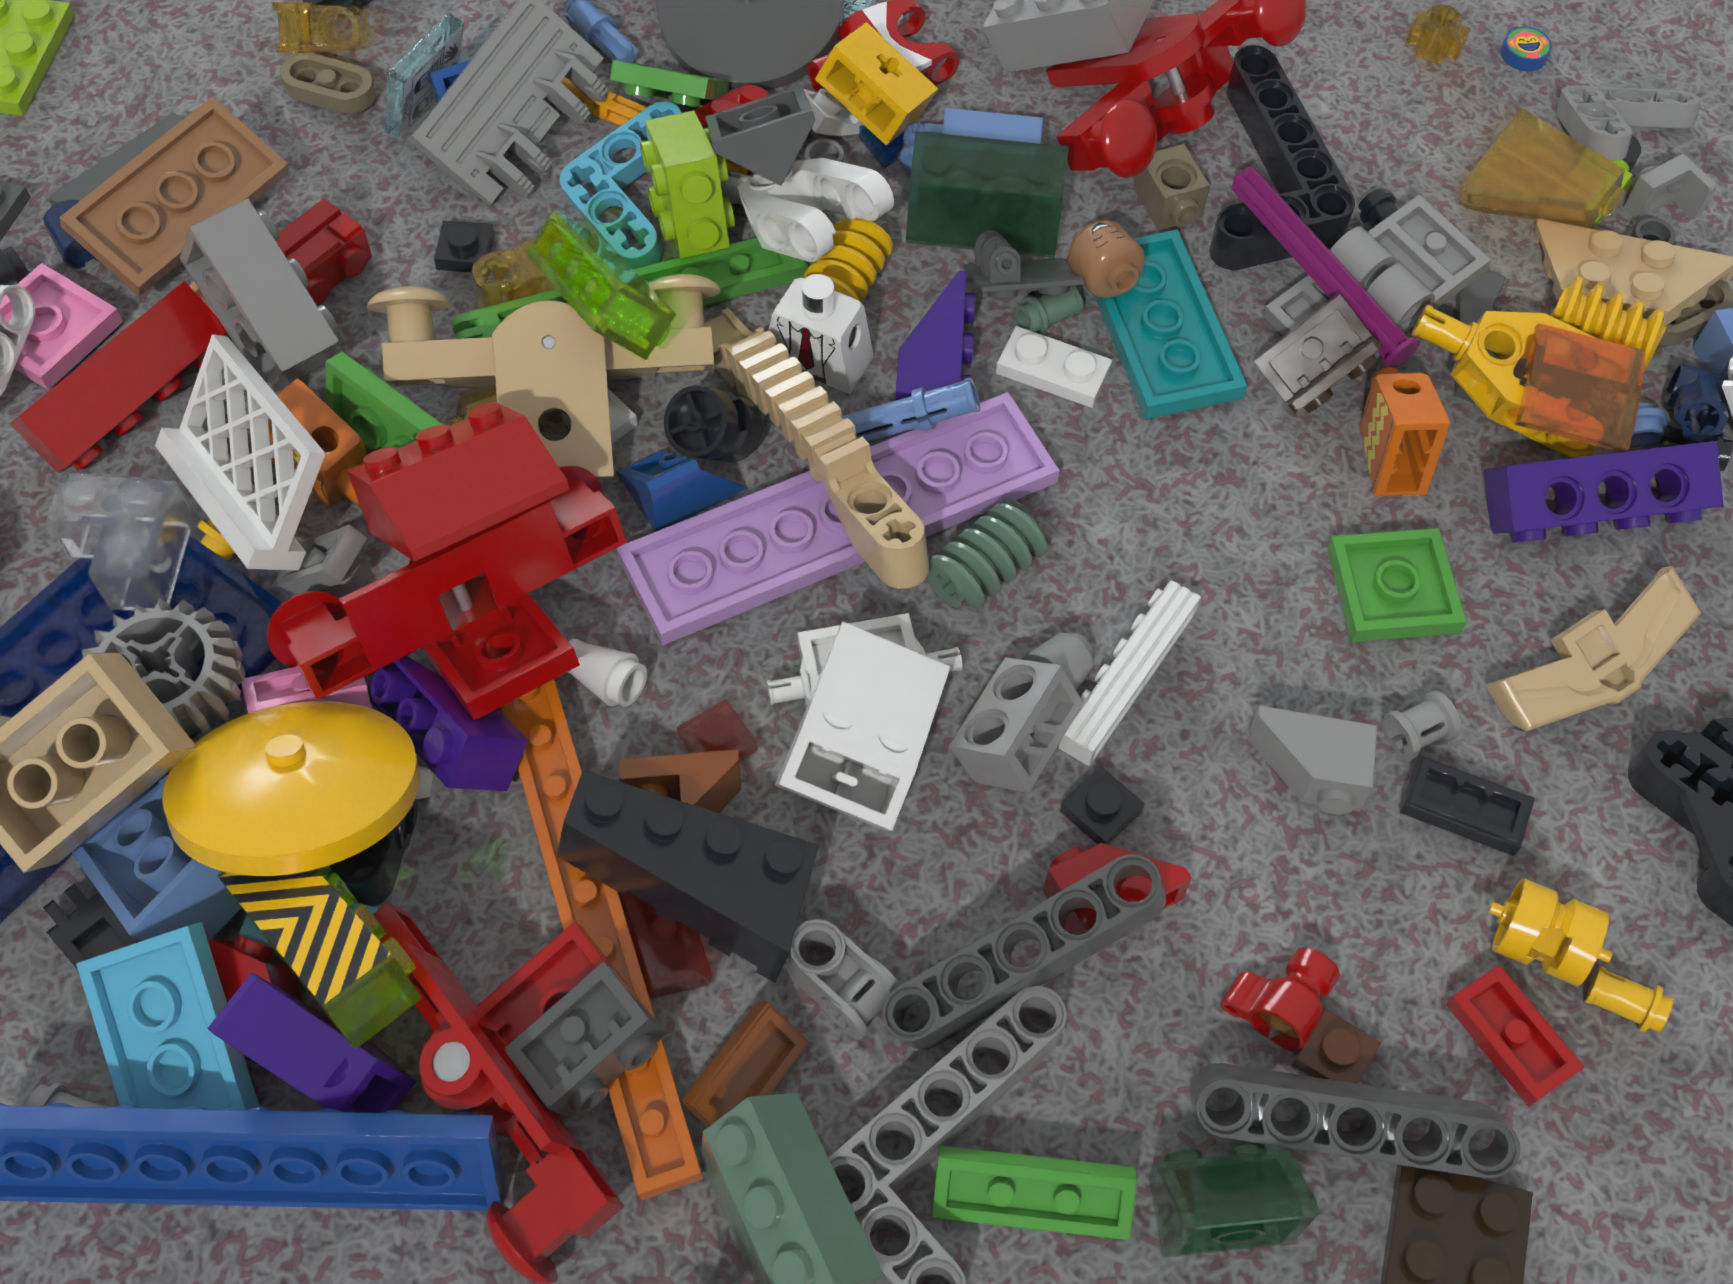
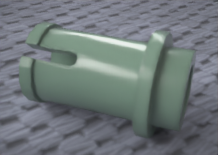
M1074 285L1069 286V291L1063 294H1045L1038 298L1027 296L1016 307L1015 319L1019 327L1043 335L1047 332L1049 326L1071 316L1081 314L1083 300Z

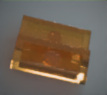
M1537 324L1522 376L1527 378L1515 425L1619 452L1628 450L1640 402L1645 366V350Z

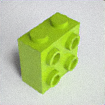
M695 111L645 120L648 140L640 142V150L647 173L651 172L653 186L648 187V197L653 216L659 219L664 241L673 240L680 259L730 248L727 228L735 226L734 214L729 197H723L721 183L728 181V170L725 158L714 151L709 129H703Z

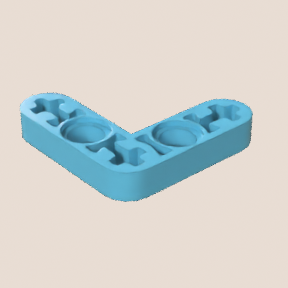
M656 102L648 106L568 163L560 175V185L569 202L620 262L629 269L658 263L663 255V245L654 226L622 189L646 172L640 150L641 137L644 136L645 140H648L645 120L682 113L679 107L671 102ZM623 148L636 149L635 156L625 163H615L612 161L614 155ZM586 180V182L593 184L597 193L592 198L587 190L579 184L581 181ZM613 206L623 208V213L617 220L610 223L599 221V217L605 209ZM631 231L640 244L646 245L643 249L638 251L637 248L630 246L626 236Z

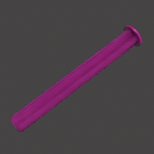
M1247 167L1233 178L1232 190L1330 299L1338 293L1341 294L1372 336L1378 340L1382 348L1377 352L1385 359L1383 367L1397 368L1407 361L1420 346V341L1416 337L1409 338L1254 167Z

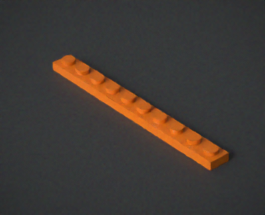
M507 653L502 654V655H500V656H498V657H496V658L502 657V656L506 655ZM555 679L502 706L501 710L509 721L528 739L517 767L563 931L573 922L581 925L650 1014L656 1018L619 892L557 857L563 822L582 774V768ZM662 1038L657 1042V1051L646 1063L634 1070H625L607 1086L636 1191L641 1201L704 1179Z

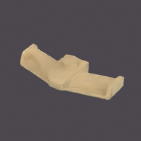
M1673 566L1661 568L1655 574L1650 584L1615 623H1613L1606 609L1593 611L1550 640L1559 654L1560 660L1488 683L1486 687L1506 718L1514 726L1524 731H1529L1605 704H1618L1641 689L1642 681L1699 617L1701 612Z

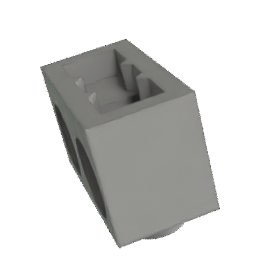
M1005 657L949 747L972 780L980 784L1030 793L1083 705V701L1061 665Z

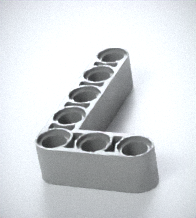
M1031 986L1018 992L828 1158L838 1179L849 1178L855 1180L864 1191L859 1200L850 1205L885 1276L878 1281L880 1284H919L926 1279L932 1278L942 1280L946 1284H966L965 1275L959 1265L895 1193L938 1155L939 1145L948 1146L1055 1050L1065 1026L1067 1012L1061 997L1050 988ZM1026 1014L1041 1015L1048 1021L1051 1029L1045 1033L1037 1034L1030 1032L1023 1027L1020 1018ZM980 1054H993L1002 1060L1006 1069L999 1074H985L977 1069L973 1059ZM944 1094L956 1101L959 1110L951 1116L941 1117L929 1111L925 1102L933 1095ZM894 1135L902 1137L909 1143L912 1151L903 1159H888L880 1154L876 1147L880 1140ZM889 1227L897 1229L905 1236L908 1246L898 1255H883L871 1243V1238L875 1232Z

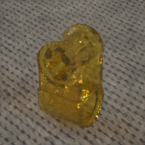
M272 2V10L276 11L278 15L280 42L275 44L276 52L314 53L319 51H342L359 47L365 43L369 36L370 25L368 18L356 6L316 4V2ZM339 14L347 16L353 24V35L348 41L340 39L334 31V20Z
M543 236L533 238L523 244L499 252L485 254L478 258L472 269L474 282L480 288L477 296L478 309L503 303L502 295H506L508 302L555 290L556 288L530 258L577 284V279L555 241L550 237ZM490 268H493L494 277L489 275Z

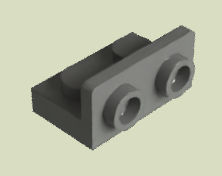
M603 961L504 1050L545 1106L556 1113L571 1118L576 1114L583 1115L598 1106L608 1094L607 1086L625 1070L631 1071L646 1063L657 1051V1042L667 1033V1029L658 1019L647 1012L616 971Z

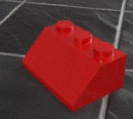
M499 403L483 404L471 409L467 413L468 418L451 426L436 425L420 431L416 435V441L398 449L394 447L382 448L366 455L363 458L364 464L348 470L347 473L370 533L416 562L570 490L567 479L525 415Z

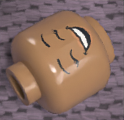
M1104 220L1088 224L1075 235L1069 249L1068 263L1072 272L1084 278V286L1094 296L1107 299L1119 296L1135 286L1143 272L1145 256L1142 247L1119 223Z

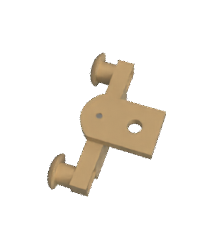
M692 274L664 276L648 283L641 291V298L659 301L661 329L619 331L643 358L590 329L570 304L559 301L534 302L515 310L498 325L492 333V337L435 340L433 312L450 307L449 300L438 291L416 286L387 289L374 295L369 300L367 309L373 312L387 313L389 342L382 343L384 381L389 386L446 384L448 389L496 387L497 403L525 415L558 467L567 465L579 466L593 473L597 479L614 478L607 381L655 378L656 373L712 370L714 365L711 327H704L702 299L716 296L721 291L714 281ZM560 411L568 416L571 422V430L565 438L552 441L546 439L540 433L538 428L539 421L545 413Z

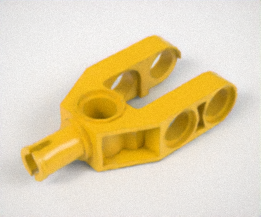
M1427 304L1411 333L1414 337L1424 339L1454 354L1452 359L1456 362L1450 375L1488 419L1573 458L1592 456L1603 434L1601 427L1589 417L1570 409L1569 402L1562 399L1558 402L1553 401L1520 385L1521 379L1516 378L1513 374L1517 362L1522 357L1586 389L1603 394H1612L1620 391L1632 365L1630 357L1619 348L1545 313L1486 311L1477 323L1473 321L1470 325H1467ZM1549 343H1553V344L1559 345L1560 347H1556V346L1551 345V344H1549ZM1486 350L1494 353L1498 359L1489 355ZM1597 366H1601V367L1607 368V369H1609V370H1605V369L1599 368V367H1597Z

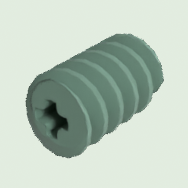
M1011 498L1003 499V503L996 504L991 508L987 516H981L972 524L971 529H965L956 537L955 542H949L940 550V555H933L928 559L929 574L926 578L933 591L951 608L959 609L962 607V602H965L968 606L979 609L985 604L983 592L990 596L996 595L1001 591L999 580L1006 583L1013 581L1017 574L1016 568L1020 570L1029 568L1032 565V556L1040 558L1046 554L1048 545L1039 525L1028 510Z

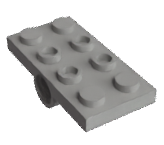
M1420 194L1368 232L1363 227H1356L1348 231L1330 249L1333 255L1403 332H1406L1416 324L1427 304L1437 309L1487 272L1491 262L1487 255ZM1308 275L1266 305L1264 318L1284 336L1329 301L1330 298Z

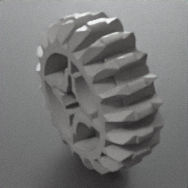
M160 598L154 610L149 612L136 604L134 616L127 620L113 614V625L115 628L110 632L94 630L95 641L98 647L82 650L83 658L89 653H121L188 736L198 731L204 736L211 732L209 723L213 719L229 721V711L225 704L241 702V691L237 685L246 681L245 670L241 664L243 653L237 641H233L234 636L225 623L223 624L221 620L217 621L213 613L205 607L195 611L194 607L185 600H182L172 610L169 603ZM205 654L202 671L194 682L192 677L199 669L196 663Z

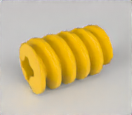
M844 217L837 220L833 225L836 231L832 234L833 248L818 260L812 262L806 269L803 278L805 279L813 274L826 275L833 281L834 291L862 302L868 294V288L876 281L877 273L883 269L885 259L893 252V242L889 234L876 223L857 217L853 220Z
M1577 276L1565 287L1551 316L1619 348L1631 360L1638 356V373L1643 375L1667 328L1663 326L1665 310L1658 307L1645 319L1643 318V301L1638 299L1626 311L1622 310L1623 293L1616 292L1606 303L1602 302L1604 286L1597 283L1586 295L1582 294L1583 277Z

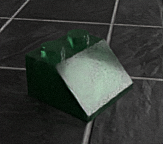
M1250 1143L1230 1148L1227 1151L1228 1156L1203 1158L1202 1151L1182 1150L1165 1155L1163 1157L1164 1162L1157 1163L1149 1178L1162 1257L1293 1244L1320 1213L1317 1200L1289 1151L1267 1152L1265 1144Z

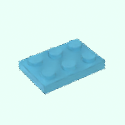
M202 922L191 924L76 963L119 1105L130 1104L141 1108L161 1109L201 1106L209 1110H248L259 1107L243 1053L207 1029L225 1007L227 1001Z

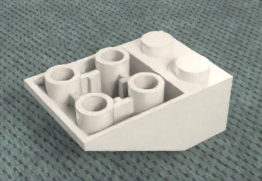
M842 621L775 786L882 830L892 831L915 775L951 666Z

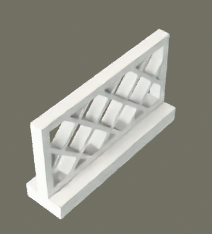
M212 334L180 428L161 427L155 447L247 569L299 571L306 551L294 535L326 453L227 336ZM224 366L225 385L222 386L221 371ZM244 390H247L249 414L247 415L245 410ZM225 399H226V402H227V415H228V423H227V424H226V422H225V410H224V400H225ZM206 414L208 431H205L202 427ZM268 419L272 421V445H270ZM248 428H250V434H251V446H252V453H251V454H249V446H248V434H247V429H248ZM228 437H229V439H230V451H231V456H230L229 453H228V446H227V438H228ZM293 449H296L301 455L296 471H294ZM274 457L277 480L275 485H273L271 459ZM250 467L254 469L255 486L251 482ZM276 497H278L279 516L276 514L275 510Z

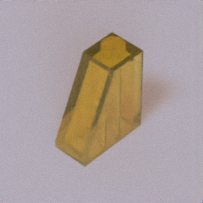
M1520 108L1459 187V205L1468 210L1531 220H1538L1539 218L1575 226L1591 227L1600 214L1608 217L1622 200L1625 194V190L1621 188L1625 169L1525 109Z

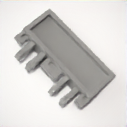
M518 0L408 138V141L467 192L472 191L487 205H491L504 189L487 174L488 170L513 191L529 199L535 191V185L503 156L508 149L511 150L532 170L539 174L547 175L552 169L553 162L550 161L546 154L542 153L537 144L560 114L543 99L546 97L573 121L585 125L591 118V111L560 81L565 76L590 99H593L595 102H603L608 96L609 89L593 72L604 57L542 0Z

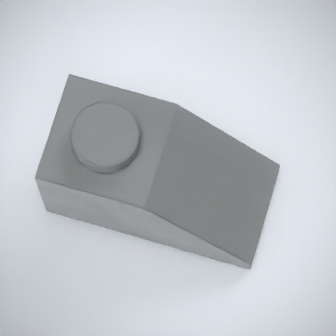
M1259 705L1249 730L1248 741L1301 802L1317 804L1321 811L1329 814L1341 815L1352 811L1360 812L1373 790L1377 725Z

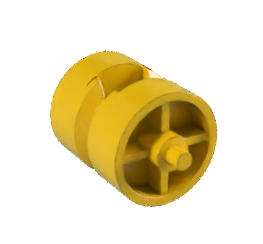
M1522 878L1517 883L1504 905L1492 901L1488 913L1498 917L1497 923L1499 925L1492 943V951L1524 965L1538 960L1541 962L1543 973L1576 987H1579L1585 981L1597 959L1609 963L1613 952L1603 948L1609 924V914L1605 911L1576 899H1572L1565 905L1559 903L1557 891Z

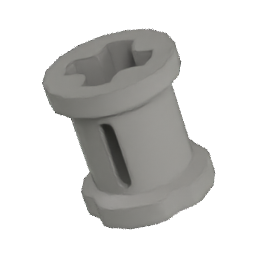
M1436 690L1427 693L1423 697L1422 703L1406 711L1392 710L1386 713L1381 723L1384 735L1404 761L1416 758L1421 748L1441 738L1446 741L1457 738L1462 730L1461 719L1452 701L1444 693Z

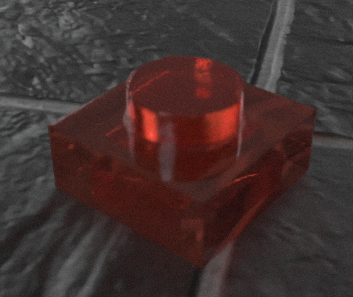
M727 699L677 727L678 736L690 753L738 750L739 761L758 751L756 739Z

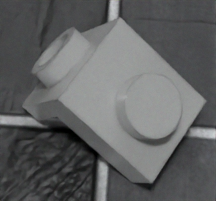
M1683 153L1656 168L1648 166L1633 179L1630 186L1632 191L1623 208L1638 220L1673 201L1694 220L1703 213L1717 185Z

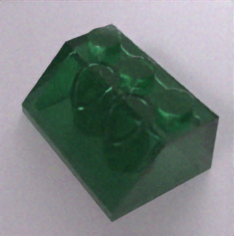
M915 131L909 186L906 243L975 250L977 237L984 231L994 230L1000 233L1019 255L1054 258L1069 146Z

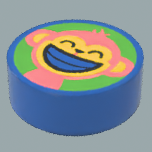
M1516 27L1507 33L1501 47V56L1514 69L1535 71L1546 64L1552 49V43L1544 32L1536 28Z

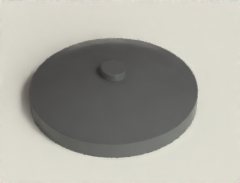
M656 0V12L667 48L687 72L729 81V89L732 90L747 83L770 90L783 87L808 74L807 66L809 61L825 56L830 52L842 26L844 0Z

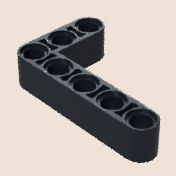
M1249 45L1240 48L1235 54L1226 90L1228 99L1279 195L1328 249H1331L1346 234L1355 207L1354 196L1276 56L1262 46ZM1244 202L1230 205L1219 212L1209 249L1211 259L1218 266L1229 270H1240L1292 258L1289 252Z

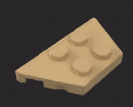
M1539 218L1536 223L1534 239L1536 243H1541L1545 253L1543 266L1547 277L1554 282L1552 290L1557 303L1565 287L1577 276L1583 277L1582 294L1586 295L1597 283L1604 286L1602 302L1606 303L1616 292H1621L1624 294L1622 310L1626 311L1639 299L1644 302L1643 318H1648L1659 307L1665 310L1663 326H1667L1680 316L1683 309L1693 307L1703 300L1711 285L1719 279L1727 282L1733 276V256L1672 245L1665 241H1651L1621 235L1609 230L1600 231Z

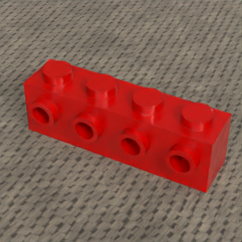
M184 280L9 424L56 472H60L70 464L77 471H80L103 451L96 442L111 430L120 437L144 417L138 407L152 395L160 403L184 383L177 374L191 362L200 369L212 334L224 336L227 331L218 317Z

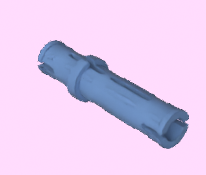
M966 378L964 381L926 391L924 387L912 390V396L842 416V419L849 418L855 425L857 439L863 436L867 442L919 427L923 431L935 429L937 422L972 412H980V401L972 378Z

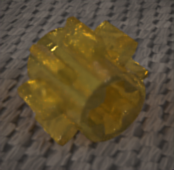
M1435 5L1427 13L1421 10L1417 12L1415 21L1411 24L1406 43L1416 45L1415 57H1420L1425 61L1439 64L1448 57L1457 60L1462 47L1465 45L1470 27L1461 25L1462 16L1455 8L1448 5Z

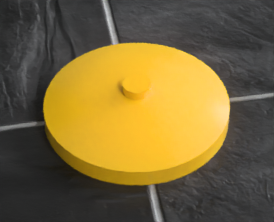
M337 701L294 702L248 713L217 727L196 741L194 744L197 748L170 770L163 788L162 803L174 841L182 851L197 862L219 871L238 875H289L315 870L343 861L369 848L385 837L402 821L412 807L418 793L420 775L412 739L402 726L389 716L374 709L352 703Z

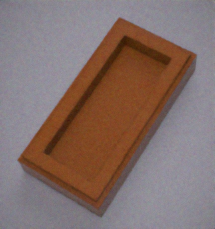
M758 1000L681 1102L709 1127L747 1097L771 1095L810 1042L769 1002Z

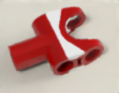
M890 0L878 3L853 13L840 27L839 37L840 40H843L867 22L935 86L950 79L955 74L960 61L959 55L949 43L942 42L936 44L931 42L923 44L905 39L920 31L925 22V11L916 0ZM913 12L908 21L898 25L903 15ZM829 54L808 62V76L812 88L817 93L820 89H825L815 78ZM946 58L944 64L938 69L934 70L935 66L940 61Z

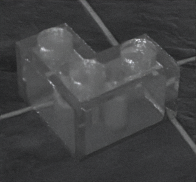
M62 472L46 520L69 557L93 558L88 574L109 608L135 611V605L138 604L149 612L154 610L160 598L170 604L194 516L176 481Z

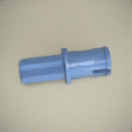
M569 0L566 3L564 10L568 13H565L564 17L584 34L585 41L593 48L598 47L612 61L633 63L638 58V48L618 30V23L611 15L601 13L590 0Z

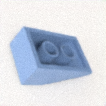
M167 772L71 853L128 934L139 942L198 922H202L209 942L210 939H214L215 935L242 906L219 879L226 872L197 862L182 851L174 841L162 803L163 788L169 774Z

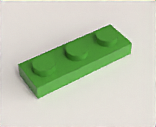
M939 1145L932 1218L1130 1240L1137 1187L1136 1168Z

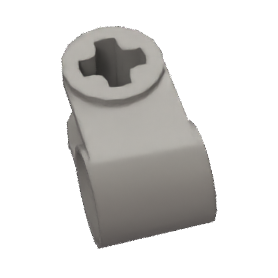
M814 919L805 921L795 929L788 954V969L791 978L822 1006L830 1019L852 1038L860 1041L868 1033L866 1025L883 1008L887 996L900 986V983L885 966L864 953L832 923ZM821 947L830 953L832 960L825 965L814 966L806 963L800 954L807 948Z

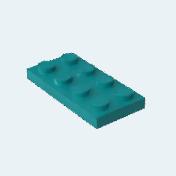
M1178 229L1133 238L1142 247L1145 256L1143 272L1132 289L1116 297L1107 299L1094 297L1144 419L1244 399L1247 384Z

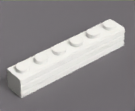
M1170 580L1164 590L1158 588L1154 592L1148 603L1150 610L1146 615L1140 613L1131 627L1130 631L1133 634L1129 640L1124 638L1120 640L1113 652L1115 659L1110 666L1104 664L1094 680L1097 685L1091 692L1086 689L1080 697L1083 705L1060 741L1059 749L1084 764L1091 765L1195 615L1201 596L1194 592L1192 593L1183 586L1181 587L1180 584L1173 580Z

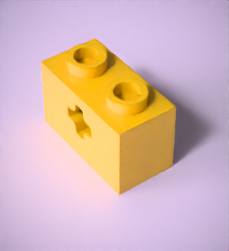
M867 22L833 47L815 78L821 86L886 146L902 134L909 124L912 125L919 119L938 90L930 80Z

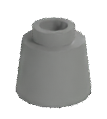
M1058 633L1021 659L1061 665L1077 691L1092 671L1093 649L1089 642L1079 634Z

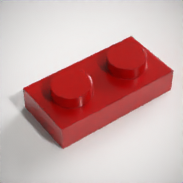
M1500 965L1453 995L1445 1004L1529 1108L1584 1068L1583 1064Z

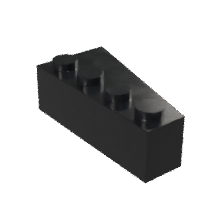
M583 770L563 822L557 857L624 896L629 893L637 896L655 907L656 915L674 925L677 921H680L709 938L708 945L729 957L732 952L757 966L756 973L776 983L790 950L819 845Z

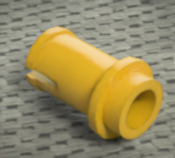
M1599 966L1592 978L1584 1002L1590 1005L1594 1004L1638 1023V1031L1646 1033L1648 1029L1660 1033L1670 1015L1674 998L1663 994L1664 987L1656 985L1652 990L1606 970L1605 967Z

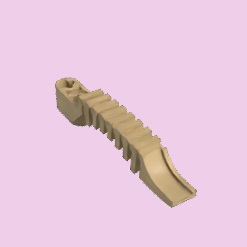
M729 308L721 310V316L705 322L704 327H711L713 366L731 387L736 385L738 394L748 397L755 405L758 404L760 411L764 415L769 413L770 420L776 427L781 424L783 436L789 443L794 440L796 454L803 462L808 458L811 477L817 484L823 480V485L854 549L877 576L890 587L907 589L923 582L929 574L925 526L915 512L877 472L872 462L870 444L863 436L857 439L855 425L849 418L842 419L841 408L834 401L829 403L827 392L821 386L815 387L814 377L808 371L802 372L801 363L794 356L789 357L788 349L782 343L777 345L776 337L770 330L765 332L764 328L760 327L755 329L754 332L750 331Z

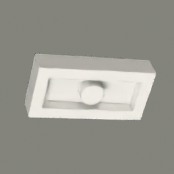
M1016 326L997 362L996 374L1093 408L1111 370L1113 360Z

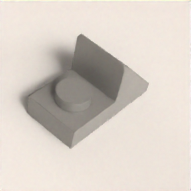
M347 525L300 543L306 554L299 571L281 570L271 589L290 597L308 591H322L341 598L362 588L372 572L357 557L367 537L351 525Z

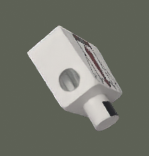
M813 274L805 279H794L772 314L769 330L775 335L777 345L782 343L788 349L789 357L794 356L801 363L802 372L808 371L814 377V380L851 394L874 358L864 305L857 299L834 291V283L826 275Z

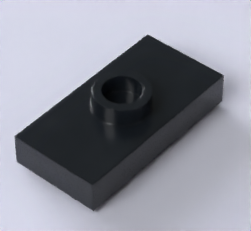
M1420 755L1415 763L1399 813L1515 856L1521 848L1535 798Z

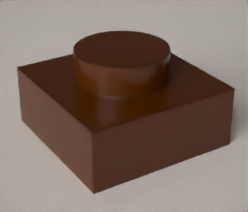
M1325 1008L1319 1024L1304 1048L1300 1050L1292 1065L1311 1077L1359 1084L1382 1042Z

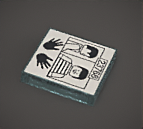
M446 14L388 71L384 127L387 134L397 139L435 103L429 72L460 63L464 22L453 14Z

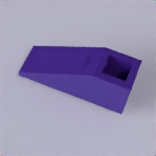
M958 271L899 348L895 400L912 396V390L924 387L926 391L971 378V375H961L962 365H971L973 334L963 333L964 324H973L975 293L965 292L966 271Z
M407 656L380 668L374 674L369 695L371 703L379 712L389 716L402 726L412 739L417 755L447 788L508 791L528 739L500 710L496 709L474 721L442 676Z
M254 973L248 976L207 1028L212 1034L325 1108L355 1113H382L388 1110H396L417 1082L376 1044Z

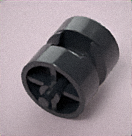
M692 385L681 389L671 398L664 415V430L670 445L682 455L733 463L747 458L758 446L762 435V418L757 406L744 395L700 385Z

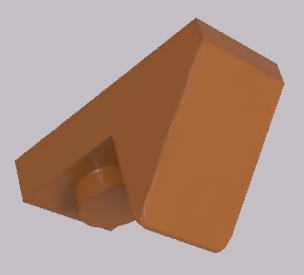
M738 750L618 759L619 782L720 813L741 791Z

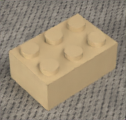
M89 653L0 727V844L24 873L58 864L197 748L121 653Z

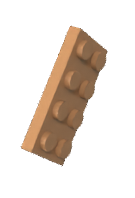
M212 96L59 217L62 229L140 297L182 262L180 256L189 227L248 198L253 203L288 174V163Z

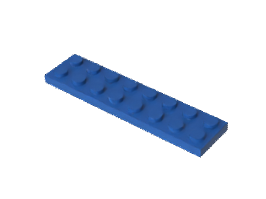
M0 1103V1201L487 1211L493 1201L503 1204L505 1181L493 1115H477L467 1111H457L450 1114H410L402 1110H388L382 1113L342 1112L331 1108L306 1112L276 1111L266 1107H254L248 1110H209L201 1106L161 1109L141 1108L130 1104H120L114 1107H74L65 1103H51L46 1106H16Z

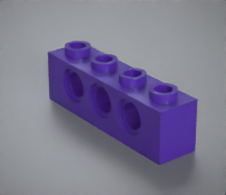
M1717 441L1484 469L1491 531L1493 534L1511 532L1512 543L1547 539L1545 528L1563 526L1564 536L1598 533V522L1615 520L1616 530L1651 526L1650 515L1667 514V523L1703 520L1701 509L1724 506ZM1653 476L1658 479L1660 484V492L1657 498L1653 496L1650 489ZM1602 481L1606 484L1609 491L1608 501L1605 505L1601 503L1598 497V487ZM1549 487L1557 495V506L1553 512L1548 509L1545 502V495Z

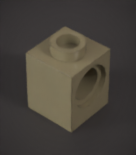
M1185 144L1155 151L1149 166L1142 173L1135 176L1133 186L1134 191L1158 230L1174 225L1185 227L1201 218L1210 188L1208 181Z

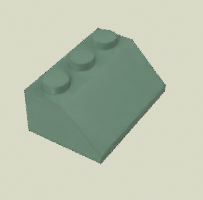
M798 1093L747 1097L703 1131L701 1162L755 1284H875L885 1277Z

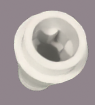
M578 639L569 641L575 650L580 666L568 671V673L574 676L608 706L619 704L627 707L638 699L646 684L647 669L643 664L639 663V659L635 654L587 644Z

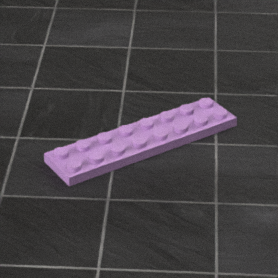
M1009 392L981 402L980 412H972L937 422L935 429L923 431L919 427L870 446L872 462L877 472L922 520L925 526L926 537L986 513L996 504H1002L1003 499L1011 498L1017 500L1058 483L1060 472ZM810 471L617 548L618 559L662 646L865 562L854 549L823 485V480L817 484L811 477Z

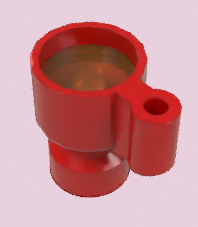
M1306 947L1298 948L1285 968L1287 977H1277L1272 980L1251 972H1241L1220 1003L1223 1010L1234 1017L1249 1021L1252 1027L1266 1038H1269L1271 1027L1280 1032V1034L1269 1038V1040L1288 1051H1299L1304 1048L1323 1014V1007L1319 998L1328 996L1340 977L1339 969L1331 959L1317 950Z

